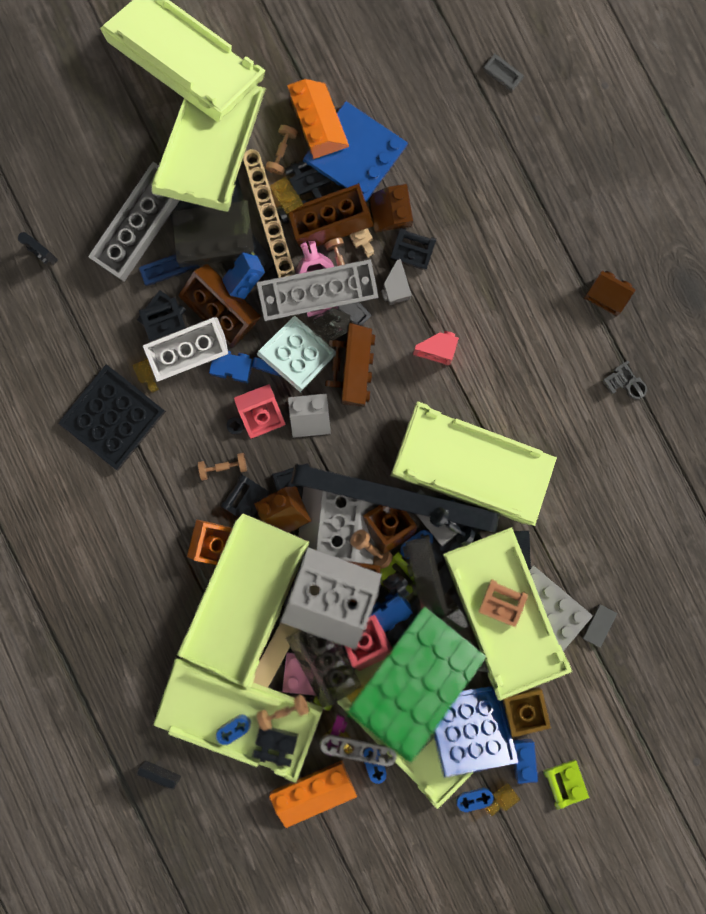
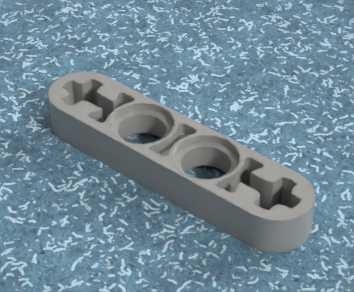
M325 735L320 741L321 749L326 754L383 766L393 765L396 761V753L388 746L335 735ZM332 739L333 744L339 745L340 752H336L338 748L334 746L327 749L324 743ZM347 743L354 745V750L350 754L343 751V747ZM366 747L373 749V754L369 758L364 757L362 754L363 749ZM377 749H380L378 751L380 754H386L389 751V754L392 756L387 761L382 756H378V760H375Z

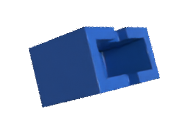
M242 252L234 263L235 267L229 269L222 281L230 296L245 299L265 271L257 256Z
M228 351L229 354L212 360L209 372L211 376L226 379L228 375L232 376L234 381L249 383L253 361L249 358V355L238 353V356L232 355L231 351Z
M389 593L384 596L386 600L381 604L379 601L375 605L373 604L370 616H376L384 632L392 630L395 624L406 620L412 613L410 603L406 598L403 599L399 593H396L394 596Z
M532 739L513 740L518 763L514 764L515 780L518 784L538 782L534 741Z

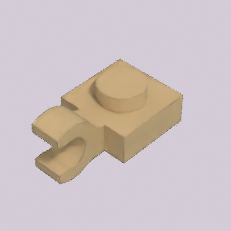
M368 228L349 235L356 249L362 246L367 257L374 255V249L369 243L373 240V237Z

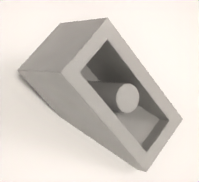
M401 259L396 261L384 283V290H381L384 301L388 300L389 305L409 300L412 296Z

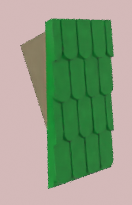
M424 607L346 713L406 762L411 763L486 656Z

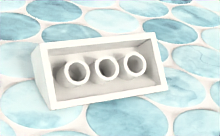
M211 318L143 345L157 382L229 354L225 335L218 318Z

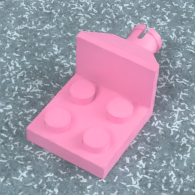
M308 241L310 250H308L306 242L301 244L304 258H301L295 269L296 274L334 267L331 259L317 252L315 241ZM335 306L307 312V315L310 317L338 308Z

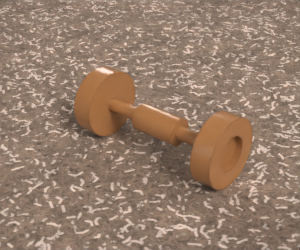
M280 125L278 130L284 136V139L279 144L275 163L268 161L265 166L266 170L277 175H283L285 169L279 165V161L285 153L287 139H295L298 134L296 129L287 125Z
M336 238L324 244L326 250L334 249L337 266L345 265L343 257L338 251V248L344 245L343 239Z
M244 453L237 454L238 462L219 463L209 468H206L204 461L198 462L201 480H208L207 472L228 470L230 467L238 465L241 473L246 472L247 466Z
M358 530L352 535L350 539L351 545L357 550L365 548L374 556L373 562L375 565H380L381 569L390 565L393 558L392 554L389 551L385 554H382L380 550L378 551L376 547L369 543L370 536L366 531Z
M302 695L294 697L295 706L275 711V714L269 716L266 710L257 712V720L262 730L271 729V719L282 718L291 714V711L297 710L300 716L308 714V705Z

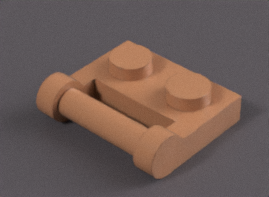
M491 579L478 612L516 627L528 594L524 592L519 593L504 587ZM496 591L518 600L517 606L492 597L493 592Z

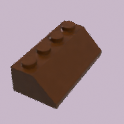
M360 184L288 209L295 239L300 248L301 244L306 242L308 249H310L308 241H315L317 247L332 239L342 238L374 226Z
M205 264L192 273L180 292L179 297L203 321L218 318L226 343L233 348L255 326L261 315L243 298L230 296L222 281L223 278L208 264Z
M349 323L342 405L365 407V403L370 401V391H367V383H371L372 372H368L369 364L373 365L374 353H370V347L375 345V334H372L371 328Z

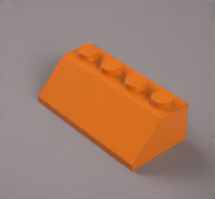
M303 79L287 85L313 159L349 147L326 84Z
M341 760L298 779L296 783L291 782L272 790L269 796L278 817L285 828H288L357 797V794Z

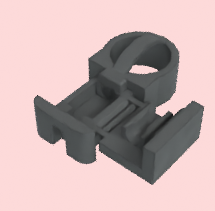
M629 361L615 368L613 372H617L616 374L613 373L602 380L611 395L616 392L615 389L618 387H624L627 395L633 400L641 399L647 393L646 384L640 377L636 379L628 367ZM631 385L636 388L640 397L631 394Z

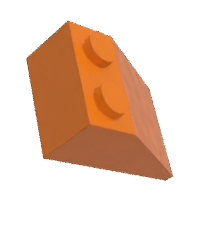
M196 519L187 557L194 561L217 565L233 528Z

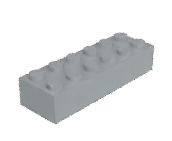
M152 162L88 256L124 282L180 201L152 193V182L159 168V165Z

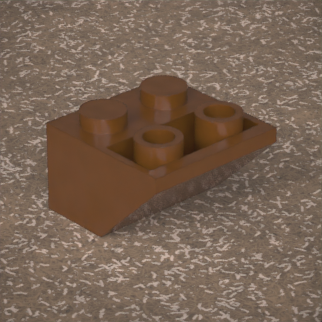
M601 271L592 282L584 299L618 316L636 289L632 287L631 283L616 279L613 273Z

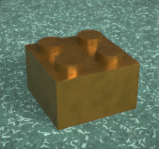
M541 688L528 689L502 699L512 737L551 729Z

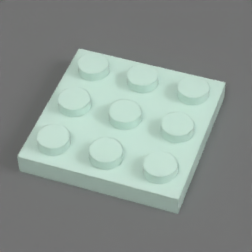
M294 316L258 351L257 355L301 392L335 357L336 351Z

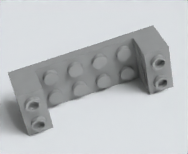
M371 259L257 282L265 321L379 298Z

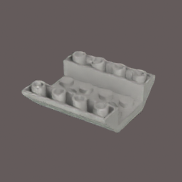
M303 487L302 501L311 522L299 528L298 537L309 542L307 547L341 560L373 564L374 556L365 548L355 549L351 545L350 539L356 531L364 530L370 536L369 543L375 547L363 515L379 505ZM338 497L346 499L347 504L344 508L336 506L335 501ZM337 535L343 539V543L339 547L333 546L331 542L332 538Z
M307 547L281 623L356 649L376 599L381 574ZM311 585H317L320 588L318 596L310 595L309 588ZM350 598L357 601V608L355 610L348 609L346 605Z

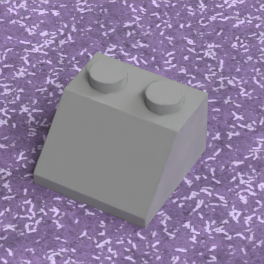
M327 394L288 397L293 438L331 434Z

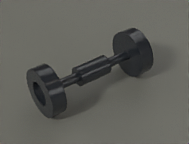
M317 187L311 189L312 198L306 201L302 200L292 206L295 207L322 196ZM281 205L277 206L276 210L283 224L288 223V210L284 211Z
M443 507L436 508L430 516V523L435 527H441L445 524L448 529L457 533L456 540L462 546L469 545L475 537V531L469 526L460 529L451 520L447 521L449 516L447 510Z

